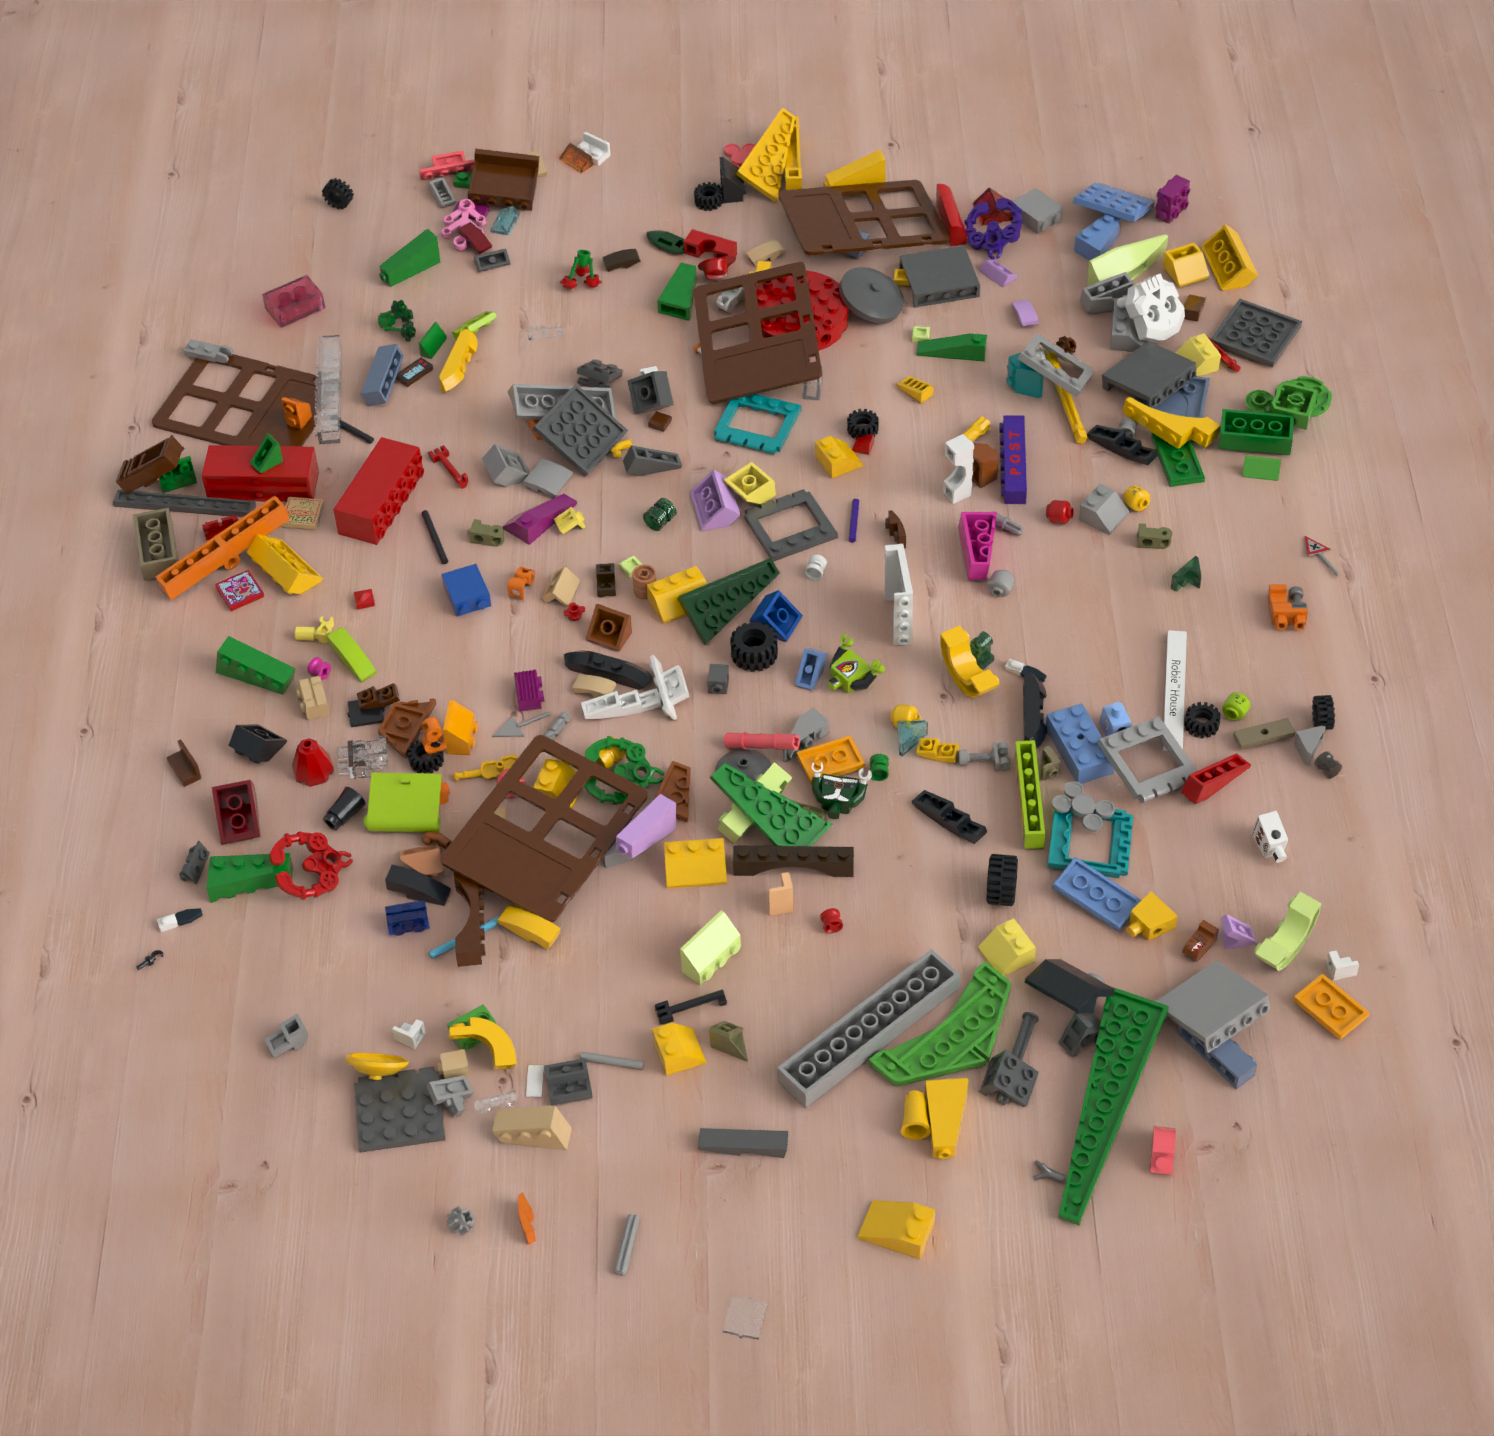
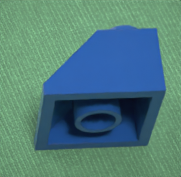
M777 590L764 596L749 622H762L763 625H769V628L772 627L774 633L777 634V639L786 642L803 615Z

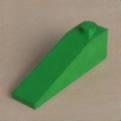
M969 333L919 341L916 356L985 362L987 335Z

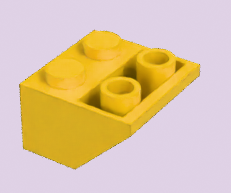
M1195 242L1165 251L1163 268L1178 287L1209 278L1203 252Z

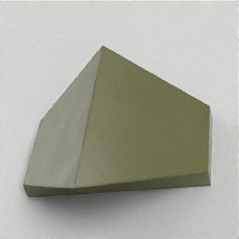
M727 1021L710 1027V1047L748 1062L742 1027Z

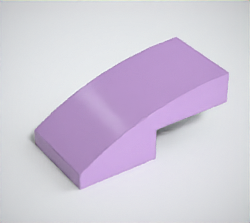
M1028 299L1012 302V309L1017 314V320L1022 326L1039 323L1037 314Z

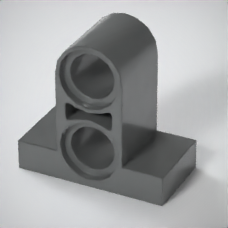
M1075 1012L1058 1043L1071 1057L1076 1056L1081 1047L1097 1042L1101 1021L1094 1014L1084 1016L1083 1013Z

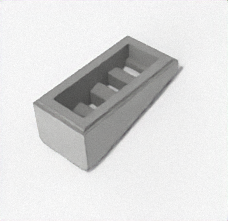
M444 177L428 182V189L441 208L456 204V200Z

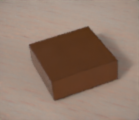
M656 411L649 420L648 427L664 432L671 423L672 416Z

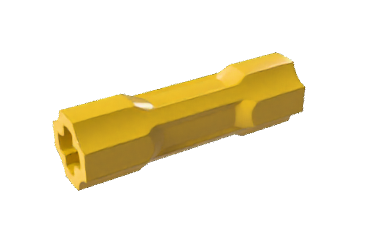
M981 416L962 434L973 442L990 429L991 423L988 419Z

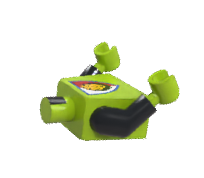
M842 634L840 637L842 645L838 647L830 665L831 679L827 681V685L832 691L841 687L846 693L867 689L877 677L876 674H882L885 671V667L879 660H874L870 666L851 649L846 650L847 647L853 645L854 641L850 637L845 642L847 635Z

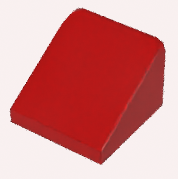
M874 434L857 437L852 449L853 452L869 455L874 444Z

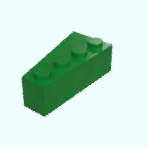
M230 636L226 638L217 651L216 673L282 695L294 679V667Z
M285 853L284 862L280 866L271 865L269 854L210 856L206 887L210 903L226 896L227 899L236 897L235 894L243 892L248 894L254 893L255 890L264 887L266 889L278 887L275 880L276 874L287 872L292 878L293 864L290 853Z

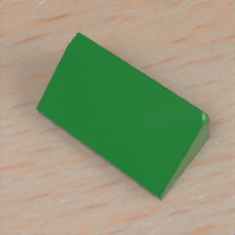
M437 322L433 323L419 342L420 355L422 357L432 359L447 339L446 334Z

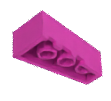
M961 512L958 530L968 580L987 579L997 512Z

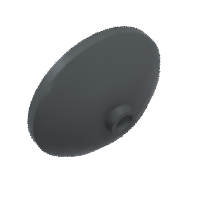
M738 749L721 757L716 764L715 772L726 763L755 781L772 764L766 756L758 751Z

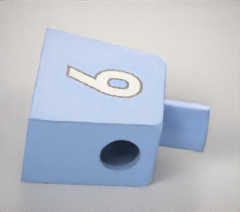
M1115 702L1103 707L1099 723L1106 736L1114 734L1118 730L1122 731L1131 727V720L1122 703Z

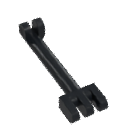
M723 989L673 1006H669L668 1000L655 1004L654 1007L657 1011L659 1023L664 1025L674 1021L672 1014L718 1000L720 1006H724L727 1004Z

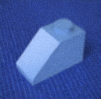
M804 648L795 685L814 690L823 673L828 653L814 648Z

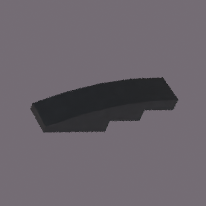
M1096 424L1087 433L1089 439L1107 450L1144 465H1149L1158 456L1156 449L1143 447L1141 440L1126 437L1125 431Z
M923 790L912 800V804L926 816L973 844L978 842L987 833L985 826L972 821L969 814L956 809L952 801L926 790Z

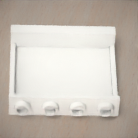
M903 544L885 545L884 599L885 601L894 600L893 646L912 644L913 590Z

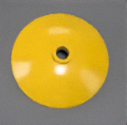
M358 1052L345 1055V1060L351 1067L358 1072L369 1075V1079L381 1080L382 1076L393 1075L409 1065V1059L390 1054Z

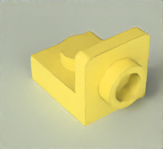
M572 507L554 518L562 534H565L576 525H579L582 529L586 527L583 522L585 518L580 511L576 512Z

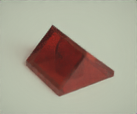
M990 187L973 202V207L983 202H987L990 211L986 215L978 216L981 226L988 225L991 221L1001 223L1013 219L1010 210L1000 211L997 209V199L1004 197Z

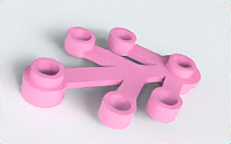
M470 199L461 200L458 206L459 209L444 217V223L448 227L442 229V236L446 239L450 238L452 232L469 222L473 223L469 219V214L476 219L477 225H474L484 234V230L478 226H484L486 218L474 210L475 205ZM460 215H462V217H461L459 220H457L456 222H454V219H455V218H457V217H459ZM461 235L454 238L455 248L458 251L465 250L467 240Z

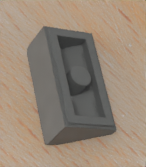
M506 248L474 256L478 272L511 264Z

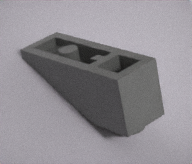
M631 445L623 459L626 472L637 475H648L682 467L677 453Z

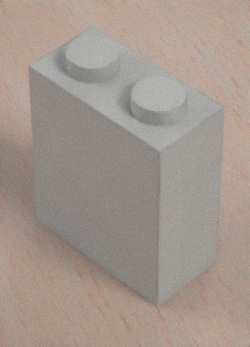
M1037 188L1013 201L1018 208L1022 209L1021 218L1023 224L1037 234L1062 220L1063 207Z

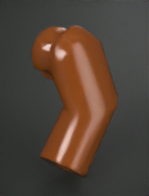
M427 831L422 837L423 843L430 845L432 841H436L445 849L452 842L439 832Z

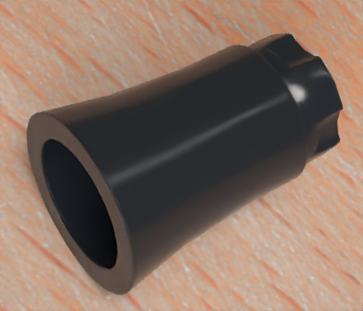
M345 787L335 803L328 809L323 821L336 831L357 811L363 808L366 802L357 791L350 787Z

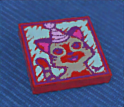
M249 570L215 584L216 589L230 611L264 597V592Z

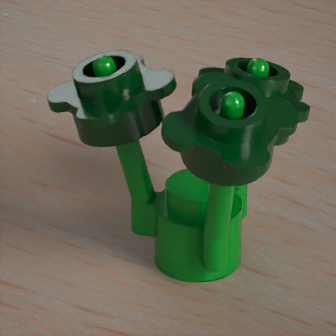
M403 300L393 301L391 310L380 313L378 316V324L381 328H384V331L401 332V336L407 342L416 334V329L413 327L414 323L411 322L413 312L407 308ZM401 318L403 323L408 322L402 328L392 327L396 322L395 319Z

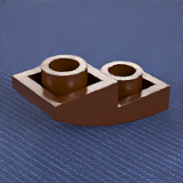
M889 510L888 518H885V528L889 529L890 536H894V541L898 542V544H903L904 549H906L904 526L899 517L892 510Z
M395 683L378 690L372 686L357 693L360 709H374L400 701L398 688Z

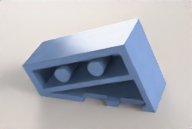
M1109 214L1100 217L1075 236L1074 252L1089 261L1107 252L1119 236L1121 219Z

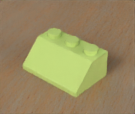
M721 910L680 948L682 973L699 985L704 981H708L713 976V973L719 967H723L727 960L733 954H737L741 948L740 934L725 912Z

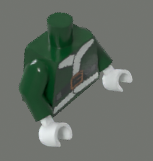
M814 762L812 763L811 767L814 772L812 792L817 802L822 804V809L828 811L829 818L838 819L840 813L849 814L852 808H855L864 800L868 786L866 782L872 777L870 770L866 777L862 776L864 769L861 768L859 770L860 782L858 778L823 774L821 777L820 773L823 771V764L821 763L820 770H815Z

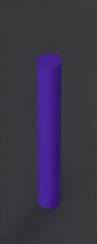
M859 499L852 500L848 539L851 543L856 541Z

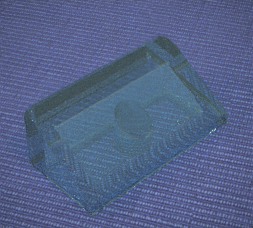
M514 206L500 211L490 230L491 233L510 235L520 216Z

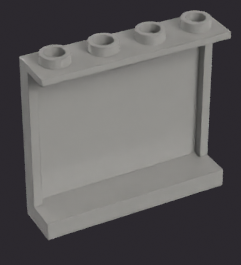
M1217 960L1155 1001L1169 1006L1165 1019L1170 1018L1204 1042L1207 1054L1270 1011L1268 994Z

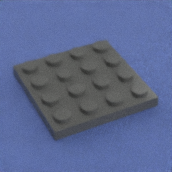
M1239 299L1210 340L1222 349L1273 367L1301 328L1302 321Z
M577 384L533 428L539 436L585 477L628 432L622 424Z

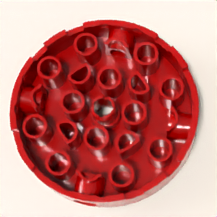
M806 270L820 351L837 342L844 330L846 331L849 322V308L841 299L838 282L824 274ZM793 276L774 279L756 285L759 309L796 300ZM803 278L797 280L798 284L803 283ZM799 313L762 321L763 338L800 330ZM809 317L803 318L804 323L810 322Z

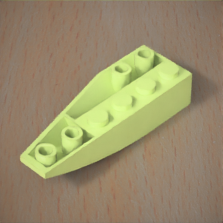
M1165 234L1116 247L1089 261L1087 287L1123 272H1126L1132 280L1135 279L1165 252L1168 235Z

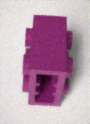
M1175 175L1167 181L1163 188L1158 190L1156 195L1158 197L1157 204L1155 206L1156 218L1170 224L1183 210L1187 209L1190 180Z

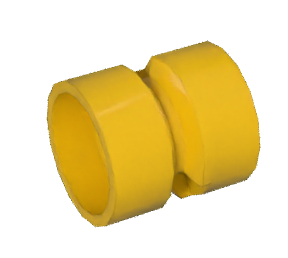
M610 746V749H603L599 752V759L596 763L609 769L614 765V761L618 763L624 759L626 752L624 750L619 751V747Z

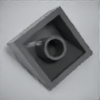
M652 371L627 380L635 414L661 410L674 405L667 371Z

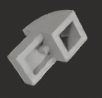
M298 1014L279 1024L281 1029L264 1039L274 1058L291 1048L297 1051L307 1041L308 1032Z

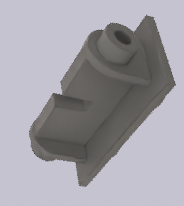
M197 841V844L189 849V854L186 858L188 864H184L179 873L182 881L191 879L195 884L198 883L210 854L200 841Z

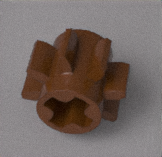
M1063 336L1056 342V345L1064 349L1065 353L1068 352L1073 355L1072 353L1076 352V342L1071 337Z

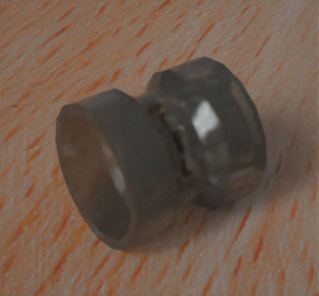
M1329 751L1320 754L1314 762V765L1319 770H1323V774L1328 779L1335 777L1342 769V765L1337 760H1334V756Z

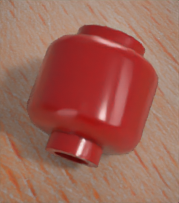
M1053 500L1046 507V517L1049 518L1051 523L1067 524L1070 518L1074 516V508L1065 500Z

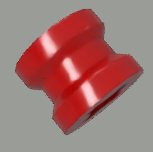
M827 909L820 914V919L824 923L823 929L826 933H836L843 928V922L839 919L840 912L838 909Z

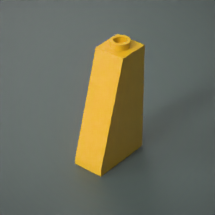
M877 150L826 174L823 187L885 182L886 159L881 150Z
M968 1078L925 1081L933 1158L948 1159L955 1157L968 1095Z

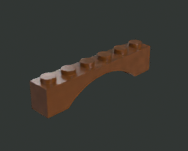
M454 872L456 892L463 896L470 907L468 921L455 938L458 967L482 965V956H486L485 943L482 944V941L485 940V930L481 928V925H485L484 913H481V910H484V900L480 898V895H484V889Z

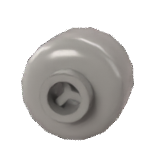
M997 570L992 574L987 586L994 596L1006 597L1009 595L1015 581L1009 571Z

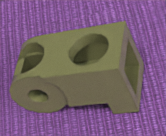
M474 519L469 531L470 543L494 547L501 546L504 543V530L501 526L481 524V520Z
M1139 523L1137 548L1166 549L1171 544L1173 533L1166 527L1159 529L1147 528L1146 524Z

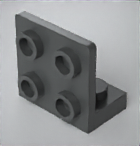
M1004 1050L991 1058L979 1092L987 1096L993 1092L1000 1091L1025 1107L1028 1105L1038 1071L1007 1050Z

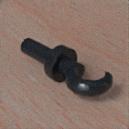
M160 950L153 951L151 957L146 956L145 961L136 966L137 970L147 965H153V961L156 960L155 955L161 954L163 957L164 953Z

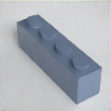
M397 344L378 347L361 391V396L368 406L387 403L404 357Z
M1179 1025L1178 1034L1235 1089H1238L1255 1076L1257 1068L1255 1060L1241 1050L1238 1043L1228 1039L1218 1048L1207 1054L1204 1042Z

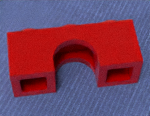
M692 229L684 240V254L699 258L705 252H713L714 258L728 255L736 257L737 242Z

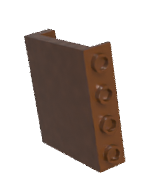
M475 148L468 199L475 205L532 211L539 171V156Z

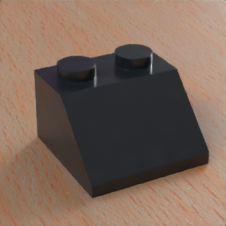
M719 157L720 182L723 188L724 203L743 202V195H746V187L742 185L744 180L735 175L739 167L724 157Z
M258 724L236 725L228 746L235 749V753L250 757V761L259 764L260 762L270 761L286 744L287 740Z

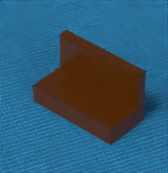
M180 739L178 740L180 751L166 758L182 785L186 787L202 778L198 764Z

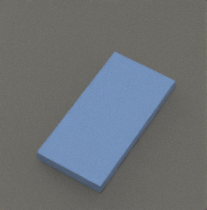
M1076 857L1052 884L1054 890L1118 932L1130 919L1131 910L1141 901Z

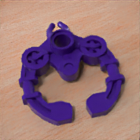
M1007 198L997 199L996 202L998 210H1010L1011 215L1014 216V219L1011 220L1012 224L1006 226L1003 230L996 221H991L988 224L984 234L976 232V228H973L977 217L986 215L990 211L987 202L977 204L964 221L966 225L965 231L971 247L974 250H987L991 260L995 259L992 253H998L996 258L999 259L1004 246L1008 243L1016 242L1020 238V230L1023 223L1021 218L1022 209L1018 208L1013 201Z

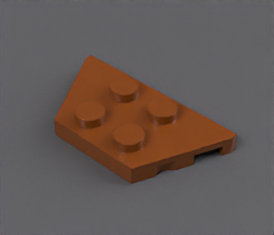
M431 698L429 699L430 702L418 703V700L394 702L378 729L379 736L406 758L408 756V748H411V744L415 743L422 731V722L429 718L436 706V699Z

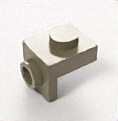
M1050 746L1043 748L1042 762L1044 765L1042 766L1041 778L1046 780L1060 774L1061 761L1058 753L1054 752Z

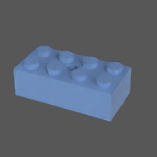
M1082 703L1047 714V732L1076 782L1083 784L1113 774V766L1097 744L1102 736Z

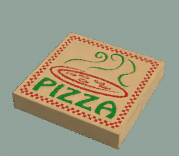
M288 497L285 507L290 520L282 524L281 527L316 530L324 506L323 499Z

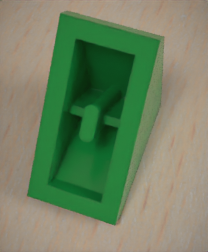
M268 433L250 462L259 473H263L283 462L280 444Z

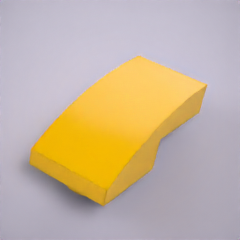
M920 738L916 754L934 761L957 763L960 746L959 743H940L938 738Z

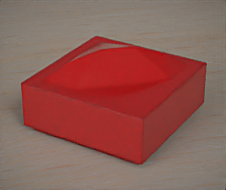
M372 589L354 592L357 609L375 606Z

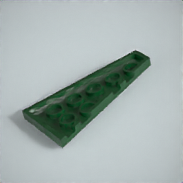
M769 558L680 595L677 600L705 646L759 595L780 572L773 560Z

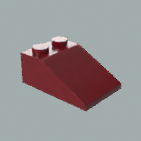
M251 780L212 787L221 844L261 837L254 783Z

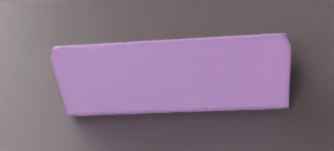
M984 260L980 268L981 273L1003 287L1017 278L1015 273L995 260Z

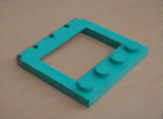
M758 394L732 399L714 430L715 440L725 443L730 440V444L744 447L746 444V448L757 451L763 448V452L775 455L776 451H781L801 412V405ZM744 406H749L755 411L765 410L771 415L782 414L785 418L775 438L728 426L737 409Z
M1071 809L1066 813H1059L1054 810L1048 868L1065 870L1074 859L1069 858L1074 815ZM1115 809L1113 816L1102 818V820L1113 821L1108 864L1087 860L1081 861L1104 876L1119 878L1120 875H1128L1133 815L1126 814V810Z

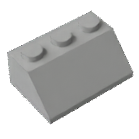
M1114 300L1110 350L1135 351L1146 341L1139 340L1134 320L1130 318L1126 307L1123 309L1119 308L1117 300Z

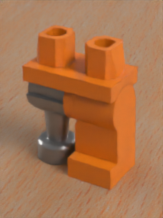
M1269 584L1267 598L1272 625H1275L1277 630H1285L1287 625H1294L1296 630H1303L1308 615L1307 604L1301 602L1304 596L1303 589L1298 586L1290 588L1288 595L1289 599L1293 602H1287L1286 584Z

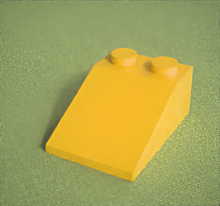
M872 1200L858 1234V1239L920 1259L935 1223V1209L913 1202Z

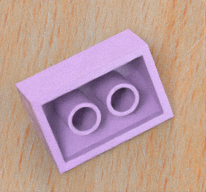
M714 469L690 491L698 521L703 531L727 527L741 515L733 489L724 482L727 476Z

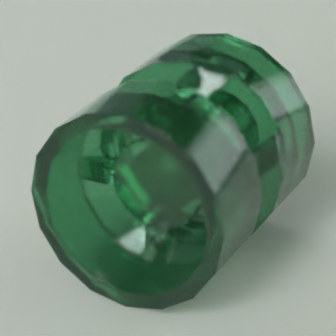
M660 498L654 503V507H650L643 514V519L650 529L660 531L667 522H670L676 516L677 510L671 501L666 498Z

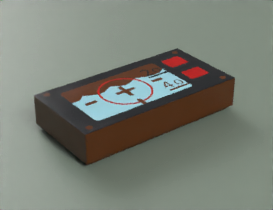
M420 357L397 373L396 379L409 387L433 370V365Z

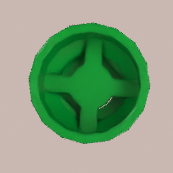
M874 754L870 757L871 779L882 781L888 778V756Z

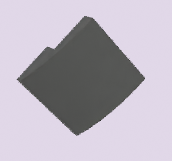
M586 1058L544 1066L551 1106L593 1098Z

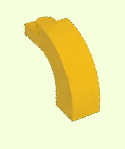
M470 1017L468 1026H465L464 1023H457L449 1028L448 1040L473 1038L485 1043L492 1055L493 1070L511 1069L516 1066V1055L512 1041L497 1024L486 1019Z

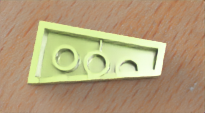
M774 762L764 774L758 776L755 782L758 781L767 789L782 794L792 777ZM733 803L730 807L732 810L729 813L725 812L718 821L721 823L717 830L735 844L753 823Z

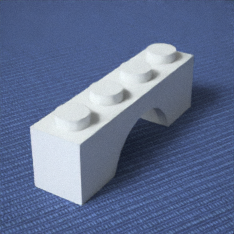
M964 434L945 442V456L955 466V469L944 480L943 493L953 504L971 496L974 444Z

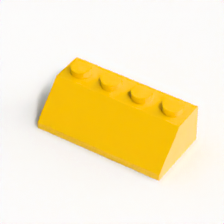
M1226 224L1201 245L1203 253L1223 291L1247 287L1259 276L1238 233Z
M256 534L247 550V553L252 557L251 560L259 564L265 573L270 574L273 577L272 580L283 587V591L288 594H302L323 580L282 539Z

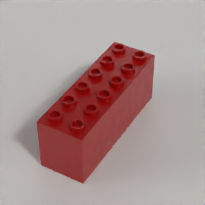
M383 437L379 439L333 509L339 535L375 545L384 538L386 530L392 525L393 519L400 513L402 505L408 500L409 494L416 488L418 480L424 475L420 447Z
M208 446L201 475L207 497L267 501L276 496L281 502H287L288 497L314 499L319 476L314 447L280 446L283 462L263 473H259L250 464L259 446Z

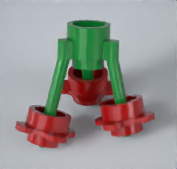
M577 251L570 275H565L560 281L564 288L571 290L577 287V280L573 278L574 272L579 276L590 273V275L586 276V280L583 281L588 287L594 288L602 283V280H599V275L593 272V258H590V251Z

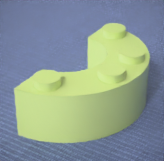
M1301 891L1296 897L1293 896L1288 903L1289 909L1286 918L1279 923L1276 929L1277 932L1273 937L1270 936L1263 943H1258L1254 950L1255 957L1278 971L1288 966L1309 937L1319 916L1322 903Z

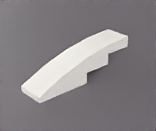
M657 688L640 694L637 690L622 695L615 691L581 703L585 719L621 717L662 707Z

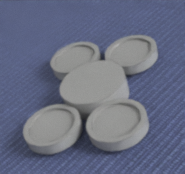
M1076 781L1068 782L1064 787L1065 795H1057L1052 800V808L1056 812L1066 813L1071 809L1075 816L1083 818V827L1090 832L1099 831L1103 825L1102 818H1109L1115 812V806L1112 802L1100 800L1095 804V801L1090 796L1083 795L1084 787Z

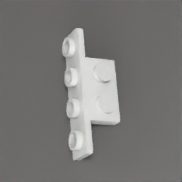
M654 655L649 656L651 660L649 665L655 674L653 679L659 688L658 696L663 702L662 710L666 716L676 720L677 716L674 705L690 697L682 669L677 665L663 672L661 663Z

